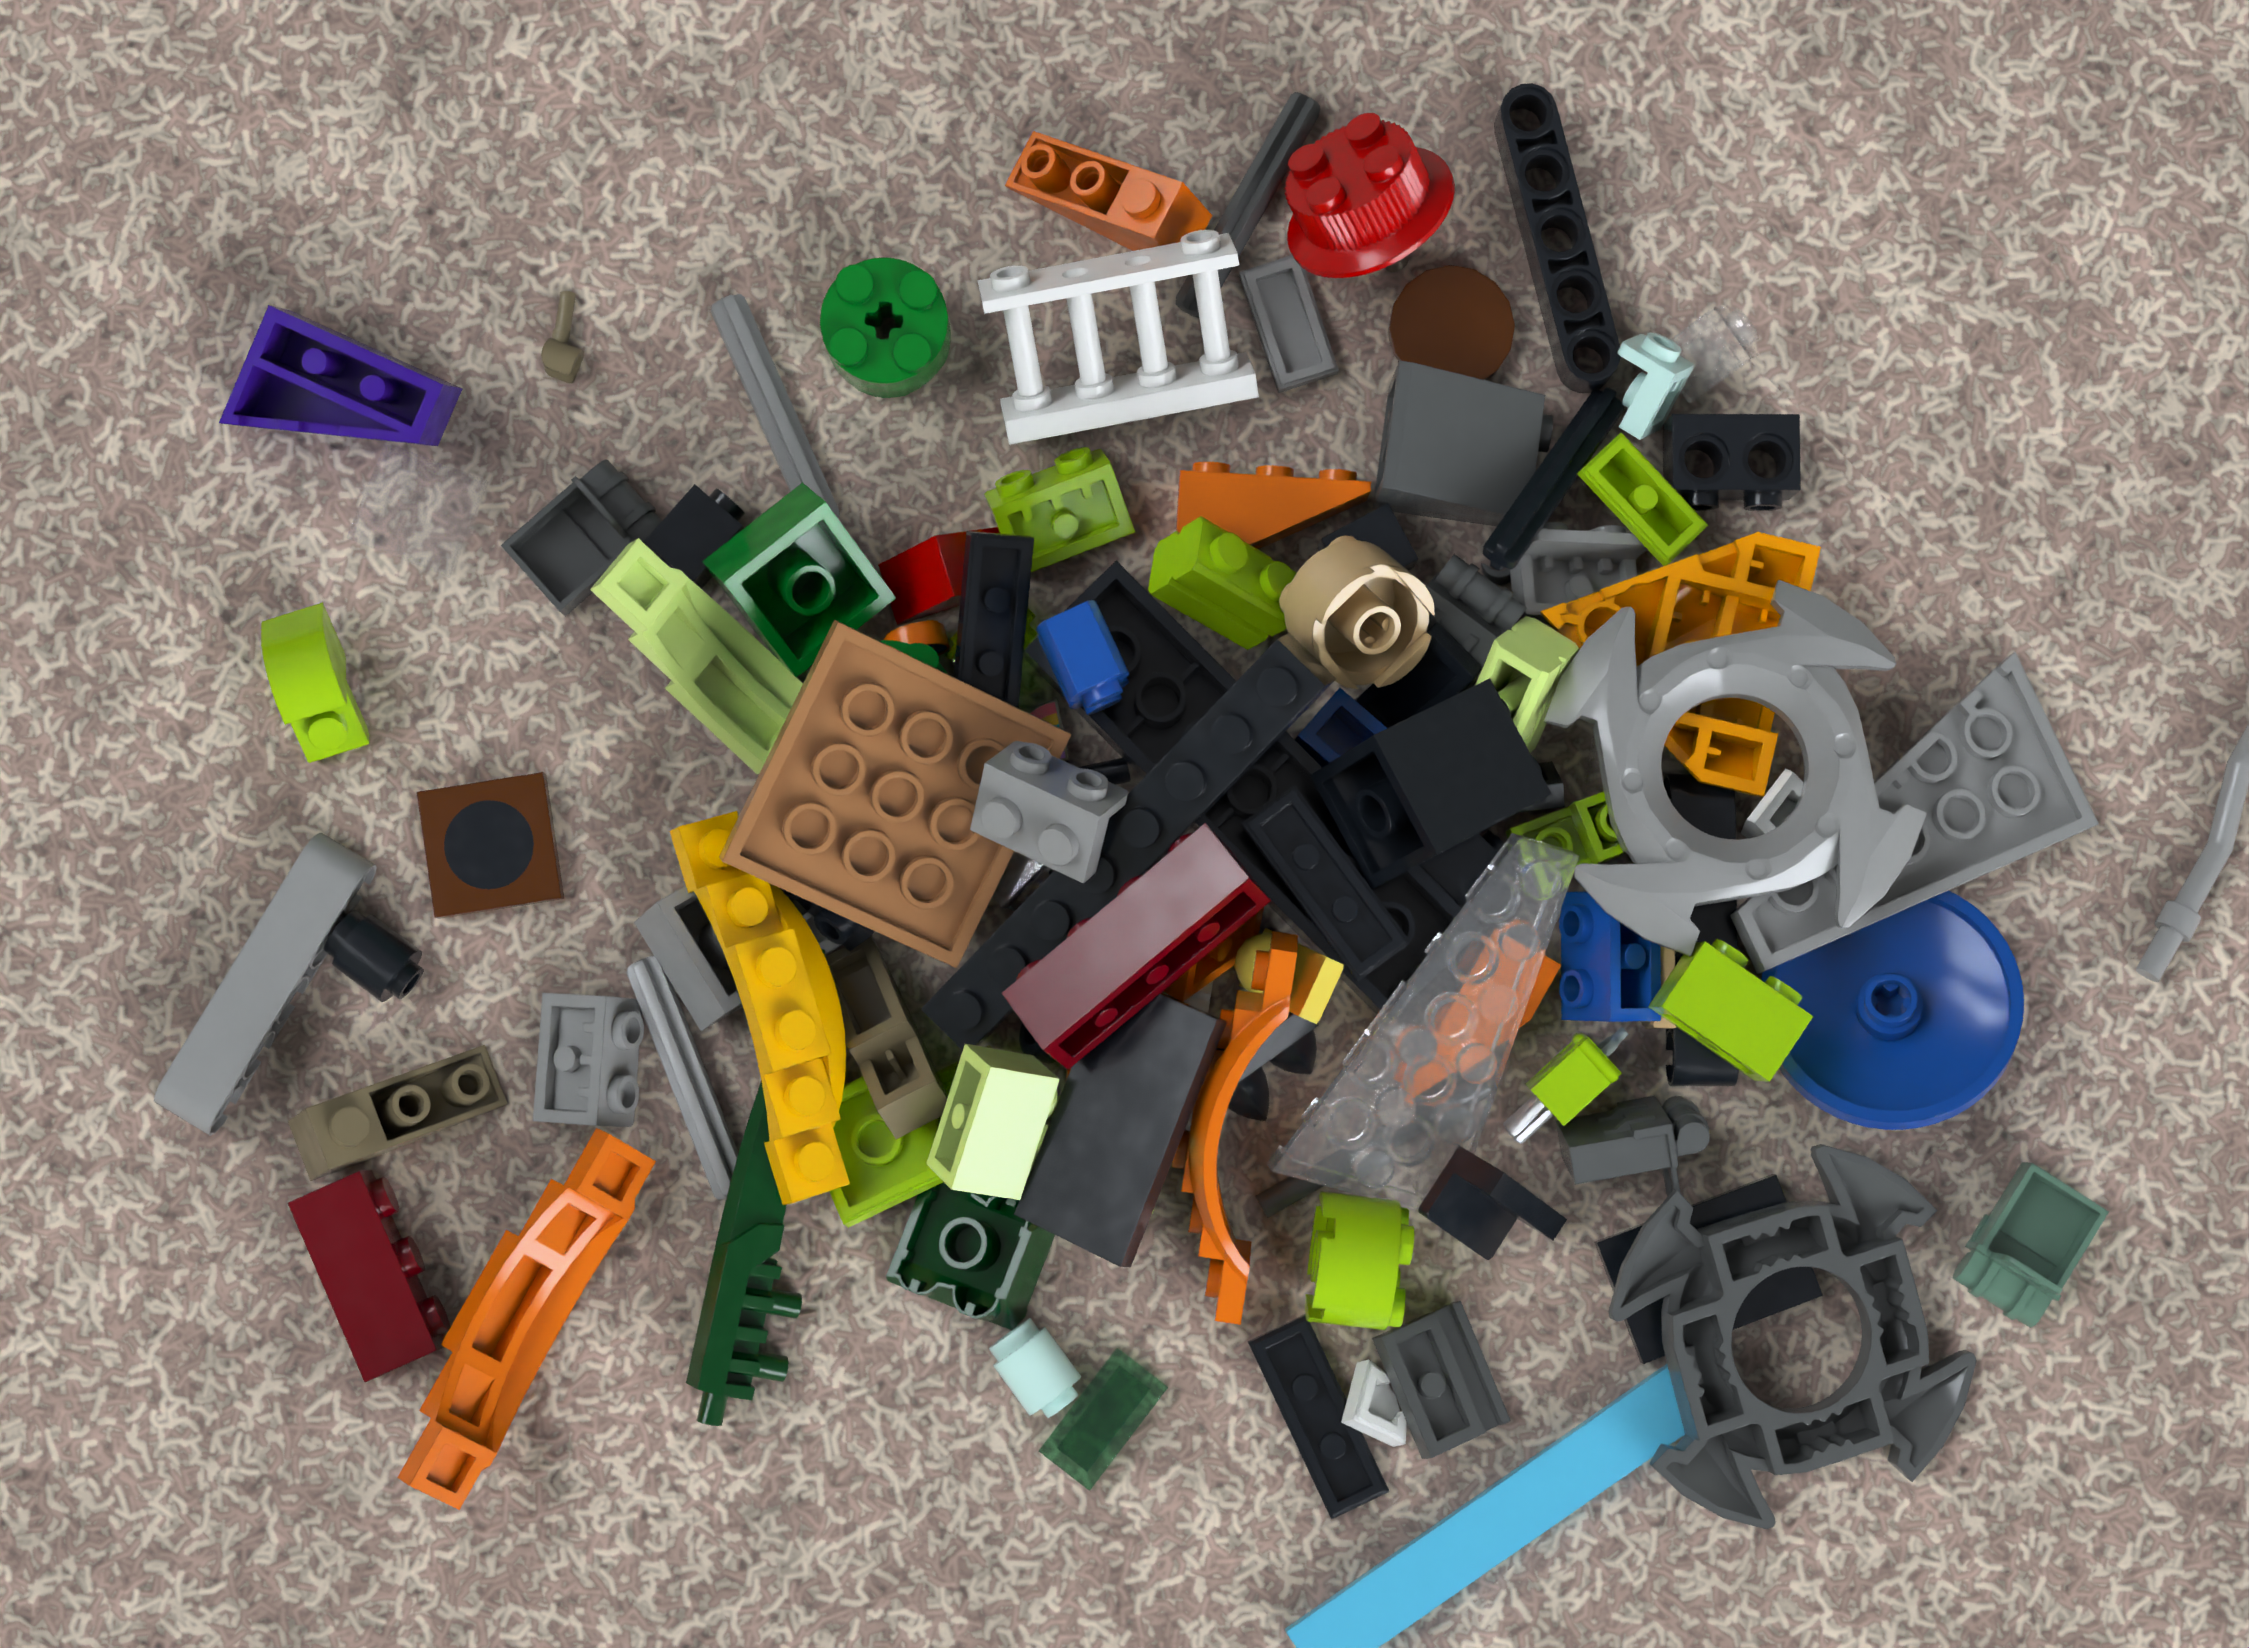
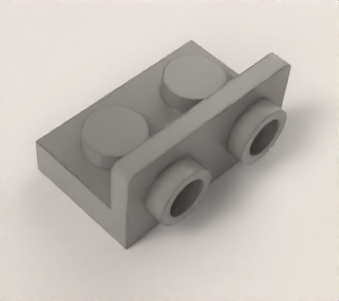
M542 993L533 1121L631 1127L633 1125L634 1112L639 1100V1086L637 1083L639 1045L644 1035L642 1011L637 999Z

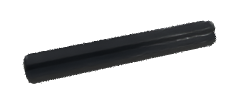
M1607 387L1604 391L1596 389L1591 392L1483 546V555L1491 561L1490 566L1500 571L1503 568L1513 569L1516 567L1578 478L1577 473L1589 462L1623 413L1624 405L1616 398L1617 392Z

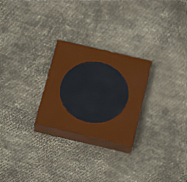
M544 772L417 792L435 918L441 919L565 899L547 775Z

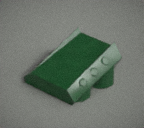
M943 1182L917 1195L886 1278L888 1282L901 1286L905 1290L954 1307L964 1315L974 1319L989 1321L1013 1330L1027 1314L1028 1304L1055 1234L1014 1215L1019 1200L951 1190Z

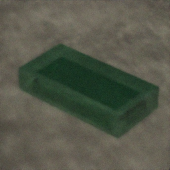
M1116 1347L1039 1448V1452L1090 1491L1167 1390L1168 1385L1119 1347Z

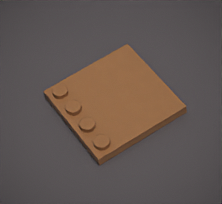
M834 619L719 858L726 864L957 968L1014 853L1013 850L970 830L984 764L1014 741L1038 744L1046 748L1052 756L1060 759L1072 734Z

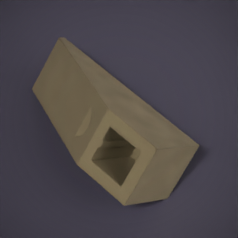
M483 1045L305 1108L290 1119L288 1123L309 1179L313 1181L503 1107L508 1103L486 1046Z

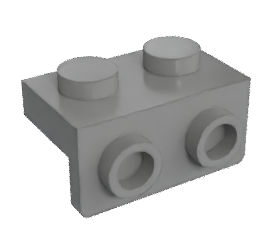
M1546 523L1516 567L1510 569L1513 598L1527 607L1518 621L1528 616L1534 617L1544 624H1549L1540 614V611L1564 602L1576 600L1598 592L1602 588L1637 576L1635 559L1648 549L1633 533H1626V529L1622 526L1606 525L1590 531L1568 530V526L1564 523Z
M1014 741L984 764L970 830L1070 878L1085 883L1096 873L1109 818L1125 806L1128 791L1110 783L1103 774L1097 771L1080 769L1052 756L1043 746Z

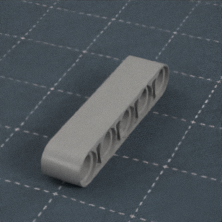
M323 833L316 834L308 842L163 1077L154 1096L156 1104L210 1136L222 1127L228 1118L223 1114L229 1102L236 1105L261 1064V1061L256 1059L263 1047L270 1049L295 1008L290 1002L298 991L301 994L305 992L328 954L323 948L330 934L349 913L355 910L362 898L357 894L362 884L365 882L370 885L377 869L375 864Z

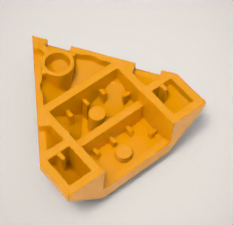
M1756 532L1727 545L1699 555L1687 557L1602 588L1598 592L1542 610L1540 614L1558 633L1572 640L1581 648L1586 639L1621 608L1631 606L1636 614L1635 652L1637 667L1650 657L1680 644L1777 627L1780 614L1770 604L1777 581L1781 580L1811 591L1821 547ZM1719 698L1695 706L1683 714L1670 730L1664 746L1698 782L1764 797L1778 738V733L1771 732L1775 712L1747 699Z

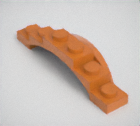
M1272 931L1269 952L1256 950L1251 989L1260 990L1263 993L1237 990L1234 1011L1221 1009L1220 1018L1227 1021L1217 1048L1225 1050H1216L1193 1108L1190 1131H1184L1172 1161V1168L1184 1169L1181 1192L1194 1193L1188 1232L1201 1234L1198 1257L1210 1258L1205 1297L1217 1298L1215 1321L1241 1325L1252 1242L1236 1239L1231 1228L1218 1178V1145L1228 1105L1241 1076L1261 1045L1288 1018L1298 953V935Z
M596 1128L565 1184L563 1185L551 1179L519 1236L508 1230L505 1231L441 1343L443 1347L452 1351V1354L419 1410L431 1419L398 1475V1479L460 1510L481 1471L489 1467L496 1457L522 1400L577 1300L604 1256L629 1221L635 1210V1198L656 1162L655 1160L611 1134Z

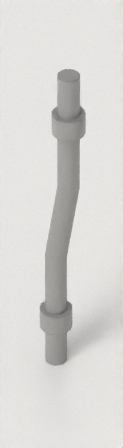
M2249 724L2227 761L2208 842L2174 901H2166L2154 922L2158 930L2136 968L2140 975L2151 981H2160L2180 943L2190 941L2201 921L2198 911L2233 851L2249 786Z

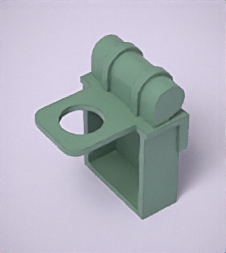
M2022 1162L1990 1215L1985 1214L1967 1242L1965 1247L1971 1250V1252L1962 1258L1954 1271L1953 1279L1967 1287L1968 1293L1976 1298L1981 1296L2003 1310V1315L2009 1319H2017L2029 1328H2032L2039 1322L2051 1301H2059L2061 1298L2062 1288L2109 1211L2037 1165Z

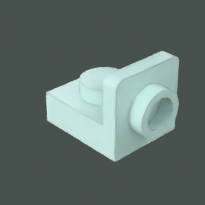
M1657 333L1639 334L1623 341L1617 352L1624 359L1648 372L1647 374L1641 372L1637 375L1626 391L1622 401V405L1627 407L1628 410L1619 428L1639 440L1661 429L1695 364L1680 356L1682 350L1672 340Z

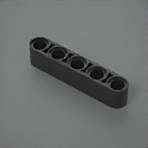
M1533 83L1520 84L1512 88L1504 96L1494 122V134L1557 374L1561 382L1568 389L1577 393H1591L1593 390L1601 389L1616 371L1621 356L1617 354L1620 344L1556 102L1552 94L1544 87ZM1516 109L1532 111L1538 117L1540 128L1533 131L1518 129L1510 119V112ZM1533 168L1547 170L1553 176L1556 188L1550 191L1534 189L1528 184L1525 172ZM1547 228L1563 230L1569 236L1572 248L1565 252L1550 250L1541 238V231ZM1570 287L1579 290L1587 300V309L1576 313L1565 310L1557 299V291ZM1583 347L1595 350L1603 361V370L1598 373L1581 371L1573 360V351Z
M1666 774L1664 776L1663 783L1672 805L1687 822L1709 835L1736 840L1735 791L1700 783L1691 774ZM1737 900L1694 906L1690 920L1700 930L1696 942L1706 941L1712 945L1715 939H1719L1738 950L1737 930L1730 917L1737 909ZM1675 951V966L1683 956L1682 953ZM1678 1027L1666 1029V1051L1672 1050V1065H1666V1076L1670 1086L1736 1085L1739 1073L1737 1068Z

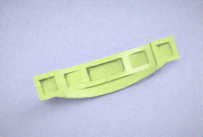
M639 538L630 542L590 590L634 630V633L628 640L671 679L665 689L756 774H760L803 683L681 570L670 568Z

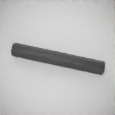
M1294 92L1290 95L1214 229L1219 235L1229 233L1238 253V258L1289 170L1288 160L1290 156L1302 147L1319 117L1320 105L1302 93ZM1233 267L1218 269L1220 288H1222ZM1188 275L1176 296V305L1185 313L1199 318L1193 275Z

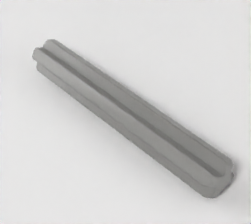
M737 294L721 298V300L711 306V314L790 492L803 482L826 501L837 518H839L840 511L745 297Z
M650 956L631 964L627 968V975L714 1197L718 1200L726 1199L738 1157V1150L674 987L655 956Z

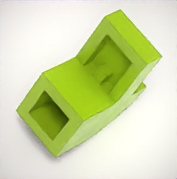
M323 602L262 621L261 647L269 684L285 725L291 724L308 763L370 744L367 725L346 680V656Z

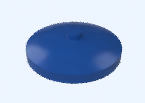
M1951 891L1944 892L1764 971L1761 976L1763 982H1766L1768 977L1772 976L1797 991L1802 996L1798 1006L1813 1016L1779 1067L1783 1076L1803 1097L1821 1110L1841 1120L1868 1128L1884 1130L1921 1128L1952 1118L1970 1108L1985 1096L2003 1075L2012 1059L2023 1023V985L2017 962L2008 943L1987 916L1974 905Z

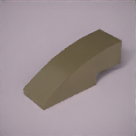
M870 936L852 951L843 947L826 956L825 958L834 979L841 1005L845 1042L860 1067L878 1113L895 1139L941 1117L948 1095L910 1011L873 937Z

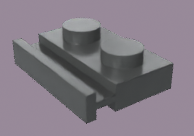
M1461 1301L1447 1304L1436 1311L1402 1324L1401 1328L1396 1327L1372 1338L1422 1459L1438 1456L1486 1433V1431L1498 1425H1504L1511 1421Z

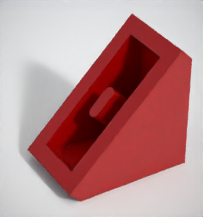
M998 527L971 530L974 532L1000 534ZM966 531L935 535L878 564L882 579L896 597L890 604L897 625L960 606Z

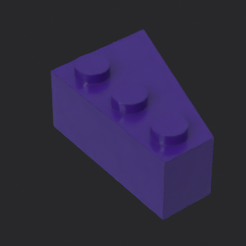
M268 305L219 423L438 446L463 388L291 310Z

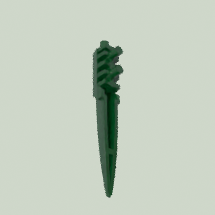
M762 1081L755 1097L731 1178L686 1384L703 1391L697 1421L711 1426H722L728 1397L753 1400L755 1387L751 1385L753 1377L781 1382L785 1380L788 1372V1357L758 1352L760 1343L766 1344L768 1330L764 1328L766 1314L797 1318L802 1306L801 1293L772 1289L774 1279H780L782 1267L777 1264L778 1261L771 1257L780 1250L785 1226L783 1225L787 1205H782L764 1142L770 1140Z

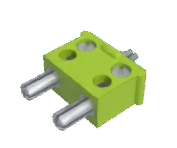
M1621 1027L1598 1046L1582 1032L1574 1034L1572 1041L1525 1083L1534 1095L1504 1122L1509 1135L1513 1136L1516 1142L1523 1144L1553 1115L1565 1126L1611 1083L1618 1081L1622 1073L1609 1060L1608 1056L1629 1035L1626 1030Z

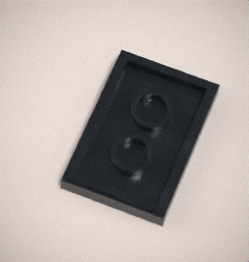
M1768 1175L1692 1204L1693 1212L1690 1224L1695 1229L1787 1202L1777 1175ZM1644 1223L1594 1242L1613 1292L1621 1264ZM1793 1267L1784 1269L1770 1275L1757 1284L1741 1304L1735 1318L1733 1330L1823 1296L1813 1268ZM1663 1298L1645 1306L1624 1320L1642 1364L1665 1356L1662 1343L1661 1321Z

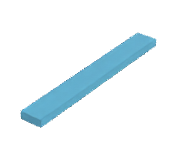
M1666 1364L1285 1628L1287 1635L1296 1648H1379L1651 1459L1660 1444L1671 1445L1684 1436L1685 1432L1668 1365Z

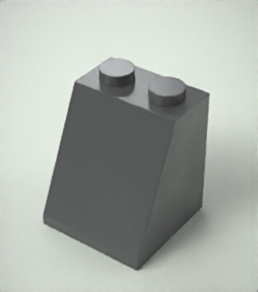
M1399 361L1388 389L1372 509L1376 510L1388 503L1392 511L1397 513L1498 526L1534 475L1538 452L1548 453L1553 429V415L1543 414L1545 395L1413 362Z

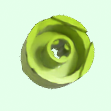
M1321 1191L1319 1194L1321 1206H1316L1307 1268V1275H1310L1311 1282L1315 1283L1314 1295H1305L1306 1321L1386 1330L1388 1326L1401 1328L1406 1293L1405 1288H1400L1401 1272L1399 1264L1410 1265L1414 1246V1226L1409 1225V1207L1401 1206L1399 1200Z

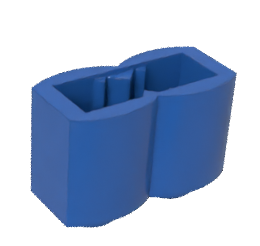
M1095 600L1081 603L1044 620L1037 626L1036 629L1039 634L1037 638L1070 709L1084 707L1086 714L1091 715L1123 699L1121 696L1122 688L1129 683L1127 679L1129 671Z

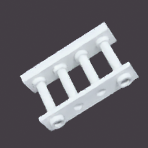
M1198 230L1185 234L1181 237V242L1030 271L1025 266H1008L992 272L988 279L978 280L984 314L1003 310L1018 388L1012 397L1000 399L1009 445L1258 398L1256 374L1247 352L1237 354L1235 351L1230 350L1218 275V269L1239 266L1238 253L1229 233L1219 235L1214 230ZM1193 275L1205 354L1200 357L1199 361L1174 365L1167 361L1155 281ZM1129 286L1142 366L1137 370V373L1112 377L1110 374H1106L1104 369L1092 293ZM1066 298L1080 378L1075 381V385L1050 389L1042 384L1028 305Z

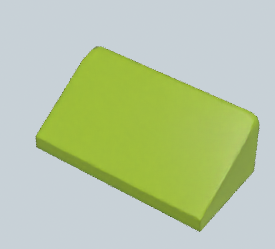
M1622 432L1577 473L1663 566L1668 565L1709 526Z

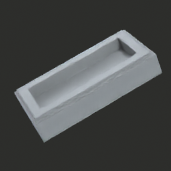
M1290 255L1239 272V278L1278 393L1337 375L1339 369L1305 269L1295 261L1294 257Z

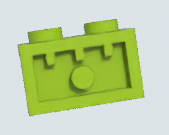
M1081 447L1067 451L1054 460L1055 466L1034 474L1030 470L1012 472L998 479L995 482L996 488L984 493L1000 534L1034 537L1031 572L1135 533L1114 470L1102 449L1091 451L1088 447Z

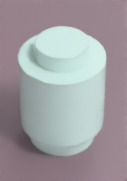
M1031 1318L1019 1324L989 1348L997 1360L993 1367L1029 1416L1041 1409L1045 1416L1050 1418L1079 1395L1072 1385L1081 1378V1375L1046 1327L1039 1330Z

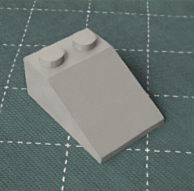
M686 886L656 902L634 922L700 1031L705 1030L743 1007L721 945L695 892L688 893ZM796 899L791 900L806 920L821 949H825V956L842 946V944H835L823 936L814 923V917Z

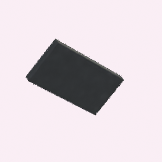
M1161 992L1073 1065L1014 1215L1119 1267H1131L1227 1021Z

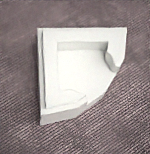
M1369 1359L1357 1362L1341 1423L1392 1447L1406 1444L1407 1422L1403 1412L1399 1410L1396 1395L1388 1384L1390 1381L1387 1373Z

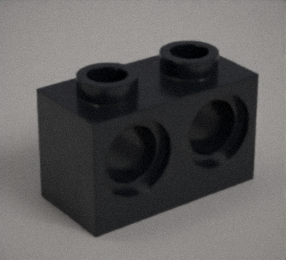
M1672 414L1663 424V477L1695 511L1719 508V500H1743L1744 509L1748 511L1781 509L1782 500H1790L1801 490L1800 414ZM1690 450H1699L1706 453L1713 463L1712 477L1699 478L1692 475L1685 465V453ZM1761 450L1768 453L1776 464L1775 477L1762 478L1757 476L1749 466V452Z

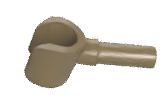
M561 291L555 329H553L552 338L545 342L541 356L545 372L549 376L566 383H573L583 361L584 351L567 344L570 338L576 294L570 291Z

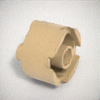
M1345 535L1336 538L1329 546L1308 559L1296 573L1292 582L1287 584L1282 590L1279 598L1280 608L1284 613L1288 633L1336 678L1335 681L1346 688L1358 689L1356 685L1375 684L1379 688L1400 680L1422 659L1432 637L1427 633L1430 613L1435 617L1434 602L1426 586L1383 549L1372 543L1357 540L1352 536Z

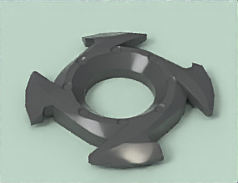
M1823 1144L1812 1146L1811 1157L1821 1176L1830 1203L1815 1200L1785 1202L1695 1229L1690 1224L1693 1207L1678 1190L1674 1189L1643 1224L1621 1264L1608 1311L1609 1318L1619 1322L1630 1317L1645 1306L1663 1298L1661 1310L1662 1343L1685 1435L1676 1446L1660 1444L1649 1464L1681 1495L1724 1519L1763 1529L1775 1526V1516L1764 1499L1751 1470L1767 1471L1774 1475L1806 1473L1891 1445L1888 1461L1909 1481L1913 1482L1943 1448L1965 1406L1977 1362L1974 1353L1962 1350L1921 1369L1922 1366L1929 1364L1928 1330L1904 1241L1896 1237V1235L1906 1224L1922 1227L1938 1210L1905 1178L1874 1160ZM1793 1267L1823 1269L1837 1278L1847 1288L1859 1312L1862 1337L1860 1352L1855 1366L1849 1377L1834 1393L1813 1405L1801 1408H1780L1765 1404L1746 1387L1734 1363L1732 1331L1739 1308L1757 1284L1776 1272Z

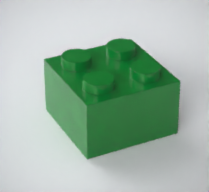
M803 482L702 561L771 653L795 677H798L813 665L834 619L857 630L896 599L895 595L826 501Z

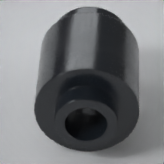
M357 910L352 911L336 926L324 946V951L333 957L332 965L380 1002L387 1001L393 995L399 1000L403 999L415 987L424 972V969L418 965L422 951L373 914L365 917Z

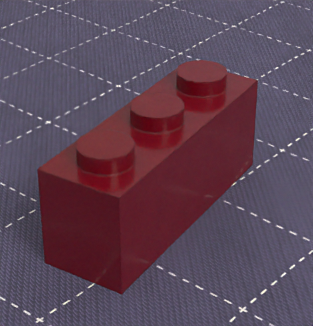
M372 1169L357 1171L288 1202V1206L364 1382L378 1378L444 1348L441 1343L445 1338L443 1333L448 1332L450 1329L448 1316L436 1295L429 1298L426 1296L417 1275L425 1271L423 1258L411 1236L401 1238L392 1217L393 1214L399 1212V1204L390 1183L385 1177L376 1179Z

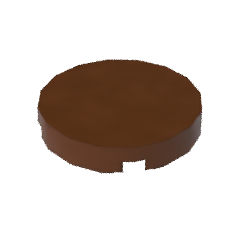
M1448 265L1426 270L1405 285L1391 310L1388 337L1398 363L1399 361L1413 362L1487 381L1497 373L1511 350L1515 323L1510 302L1496 282L1475 269Z

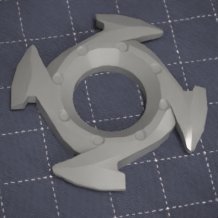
M1778 580L1770 603L1780 614L1777 627L1680 644L1650 657L1637 667L1635 652L1636 614L1631 606L1621 608L1586 639L1560 677L1544 719L1546 723L1565 729L1569 728L1578 719L1594 724L1593 733L1610 824L1622 851L1626 852L1634 862V864L1611 865L1582 863L1576 865L1573 869L1574 878L1605 913L1647 941L1687 956L1692 955L1700 930L1690 920L1694 906L1787 891L1820 877L1833 867H1836V926L1840 929L1849 928L1886 895L1911 858L1927 814L1908 804L1900 807L1895 813L1879 808L1859 711L1846 683L1835 670L1865 669L1887 671L1895 667V657L1863 622L1824 596ZM1719 698L1747 699L1775 712L1787 723L1796 736L1804 759L1803 788L1793 811L1774 830L1749 839L1733 840L1718 838L1692 826L1672 805L1662 779L1661 759L1664 744L1677 720L1699 704Z

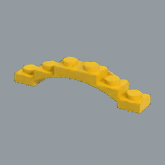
M737 811L682 825L669 832L688 893L695 892L721 945L741 999L754 1044L766 1105L770 1141L764 1142L782 1205H787L850 1184L833 1129L836 1121L841 1120L839 1109L842 1102L846 1072L845 1029L841 1005L829 965L804 917L779 887L726 864L719 858L739 817Z

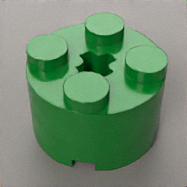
M881 257L849 265L838 273L836 280L832 283L824 297L820 313V328L825 347L837 372L858 391L881 398L906 396L929 382L944 365L951 344V329L946 303L934 278L914 264L896 258ZM883 318H894L897 328L890 330L889 339L878 338L875 327L881 326Z

